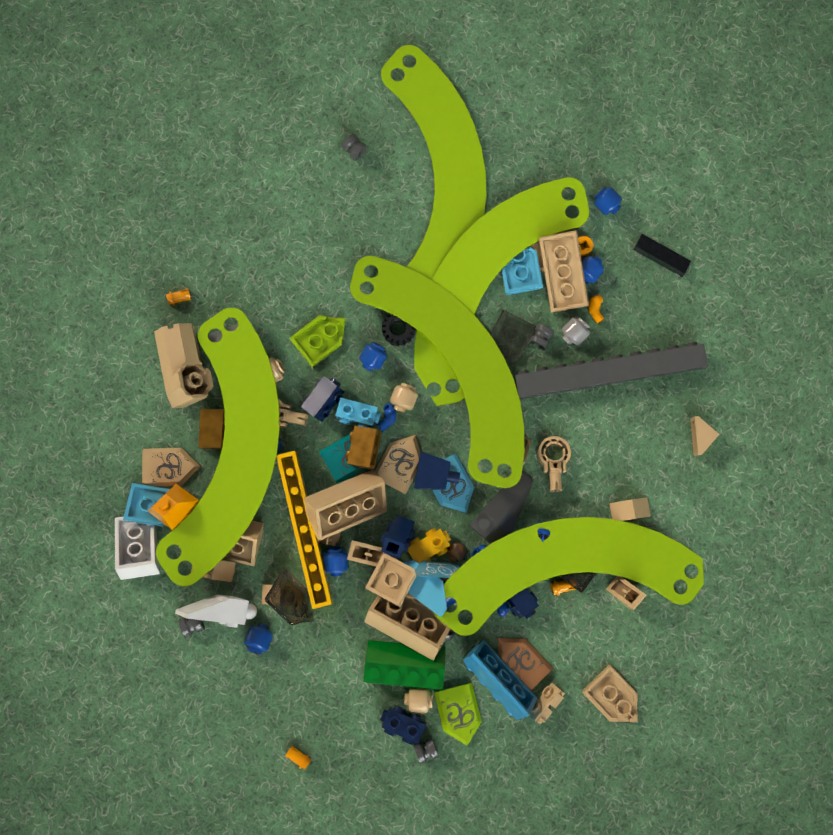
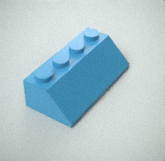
M483 639L463 658L462 661L466 668L478 677L479 682L491 691L492 696L497 701L502 703L509 715L513 716L516 720L529 716L537 697Z

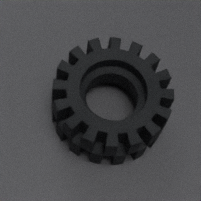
M390 313L388 316H385L382 322V334L391 345L404 346L406 343H410L415 336L416 329ZM395 322L404 323L406 326L405 333L395 335L391 330L392 325Z

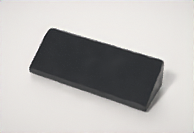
M641 234L633 248L634 251L681 277L685 275L691 263V260L644 234Z

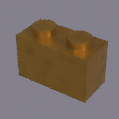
M201 409L198 447L201 449L222 450L225 431V410Z
M354 426V430L350 433L351 446L346 453L347 464L353 467L374 470L382 432L373 428Z

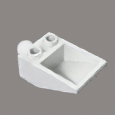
M216 594L176 609L175 614L187 619L219 622V624L237 628L238 624L245 625L246 619H253L257 614V608L255 605L249 604L248 600L235 596Z

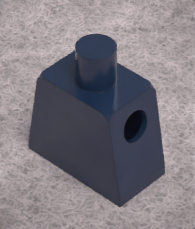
M421 452L414 489L446 490L447 482L459 484L460 472L449 470L451 462Z

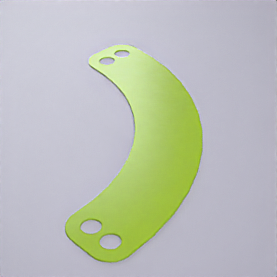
M405 45L397 49L384 64L381 70V79L384 85L401 100L412 114L426 140L431 156L435 190L432 215L423 242L407 265V268L432 280L444 258L459 238L485 214L486 171L482 147L475 125L457 90L442 70L421 49L413 45ZM406 55L415 57L416 64L414 67L408 68L404 66L402 60ZM396 68L401 69L404 72V78L401 81L393 80L391 78L392 70Z
M562 178L520 192L500 203L478 219L459 238L444 258L432 281L442 286L475 314L480 300L490 283L515 256L538 242L540 237L578 228L587 221L589 206L583 184L575 178ZM567 187L574 189L576 193L575 198L570 201L562 197V191ZM574 205L579 209V215L576 218L572 219L566 216L565 210L568 206ZM417 330L414 370L426 389L433 382L440 385V394L438 396H431L436 406L460 402L465 398L461 387L455 393L448 392L445 387L446 382L450 379L458 381L449 363L439 350Z
M365 256L358 260L350 283V292L353 298L360 303L395 315L413 326L439 350L456 375L465 397L470 421V451L468 458V471L470 475L480 483L500 488H510L516 485L522 475L525 451L521 402L510 369L492 336L461 301L442 286L422 274L376 256ZM369 265L375 266L378 269V274L370 278L365 275L364 269ZM364 282H370L374 286V291L371 294H364L360 290V285ZM483 459L489 460L492 463V470L489 473L481 472L478 468L479 461ZM499 465H509L511 475L507 478L501 477L497 472Z
M237 308L223 309L204 322L198 331V341L211 361L222 391L225 410V431L219 463L203 497L179 526L167 534L157 545L156 557L169 578L179 586H190L196 583L212 570L236 545L249 527L263 501L277 456L280 424L275 378L269 358L257 332L246 315ZM228 318H235L238 321V327L234 331H227L224 327V322ZM212 329H219L222 332L220 341L211 342L209 340L208 334ZM178 545L181 548L179 558L170 559L168 557L167 549L169 546ZM182 561H189L192 564L193 569L189 575L184 576L179 573L178 566Z
M594 517L563 518L542 522L517 530L491 543L467 560L443 584L445 599L449 597L454 598L457 602L456 610L450 613L445 611L442 617L436 613L434 615L455 633L463 636L472 635L480 629L493 612L518 592L552 577L584 572L621 576L655 590L672 603L684 605L691 602L704 585L703 559L681 543L664 534L634 523ZM540 528L550 531L549 537L543 542L538 537V529ZM689 564H693L698 568V575L693 579L685 575V568ZM677 580L686 582L687 590L685 593L678 594L675 592L674 583ZM462 610H469L472 613L473 619L471 623L463 625L459 622L458 615Z

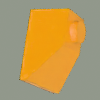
M175 484L148 509V512L173 530L192 512L200 500L178 484Z

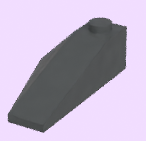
M522 471L519 482L513 487L501 488L469 526L489 544L513 533L534 480Z

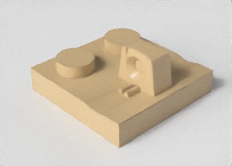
M383 553L365 588L401 607L417 574L414 568Z

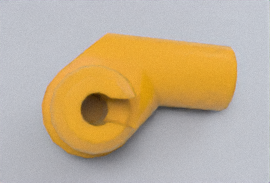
M601 295L592 296L588 306V312L597 324L605 319L599 311L600 305L603 302Z

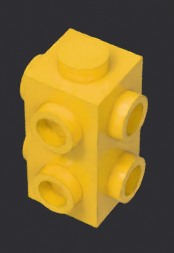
M433 528L425 533L427 537L419 540L417 537L410 541L408 552L412 559L420 564L422 561H431L430 557L435 554L439 557L448 552L447 547L450 546L448 542L451 539L446 530L442 532L441 529L436 530V528Z

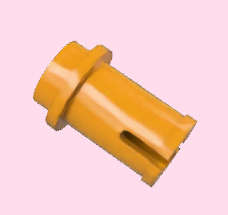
M188 288L173 293L169 291V294H166L168 304H173V306L176 303L191 300Z
M574 578L559 582L553 581L550 584L551 592L553 595L560 596V593L576 590Z
M293 745L285 755L286 758L299 765V769L303 768L304 770L312 760L309 758L310 755L306 756Z

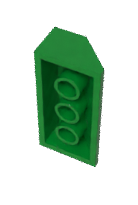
M368 640L363 682L443 690L446 647H441L433 661L402 643Z

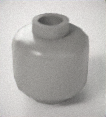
M573 317L562 327V332L564 333L562 338L569 345L572 343L580 345L590 335V326L580 317L578 319Z

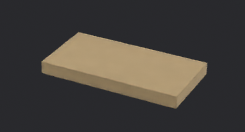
M577 230L540 237L539 242L551 313L589 306Z

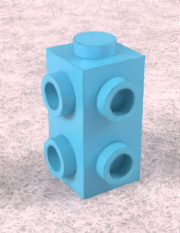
M340 397L335 416L343 424L350 425L352 422L360 427L374 428V424L379 423L381 413L378 412V407Z

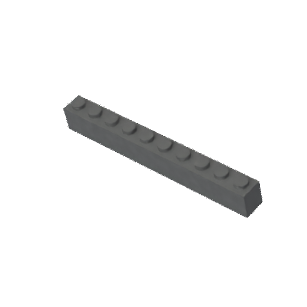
M697 342L686 344V347L681 348L678 345L667 347V350L660 351V348L648 350L649 353L641 354V351L632 352L627 357L619 354L611 356V359L604 360L601 357L593 359V362L590 363L577 361L572 366L559 364L554 369L540 367L536 369V372L530 373L529 370H522L514 376V382L519 399H526L701 370L708 367L704 344L697 345Z

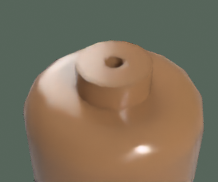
M452 542L448 547L446 555L454 563L456 561L461 562L466 555L467 549L459 542Z

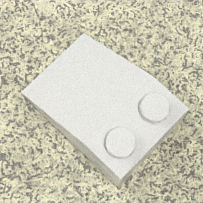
M123 517L115 518V570L121 580L160 574V563L156 557L158 542L155 525L124 521Z

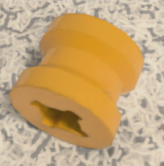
M587 236L578 238L581 258L588 256L593 249V241Z

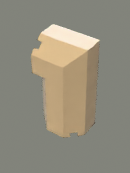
M192 323L173 324V328L168 329V326H164L154 331L166 395L171 407L183 408L207 398L208 392L212 390L214 385L211 371L208 368L204 369L202 365L195 326Z

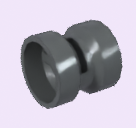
M355 134L347 137L341 145L346 152L350 153V157L354 161L358 160L367 151L366 145L360 143L359 138Z
M537 324L535 335L531 336L529 342L533 345L536 342L540 344L539 348L545 350L548 346V340L552 338L554 331L545 325Z
M184 617L179 619V626L185 638L191 636L193 631L201 632L205 630L202 620Z
M433 738L426 740L423 744H414L420 764L425 763L430 758H439Z

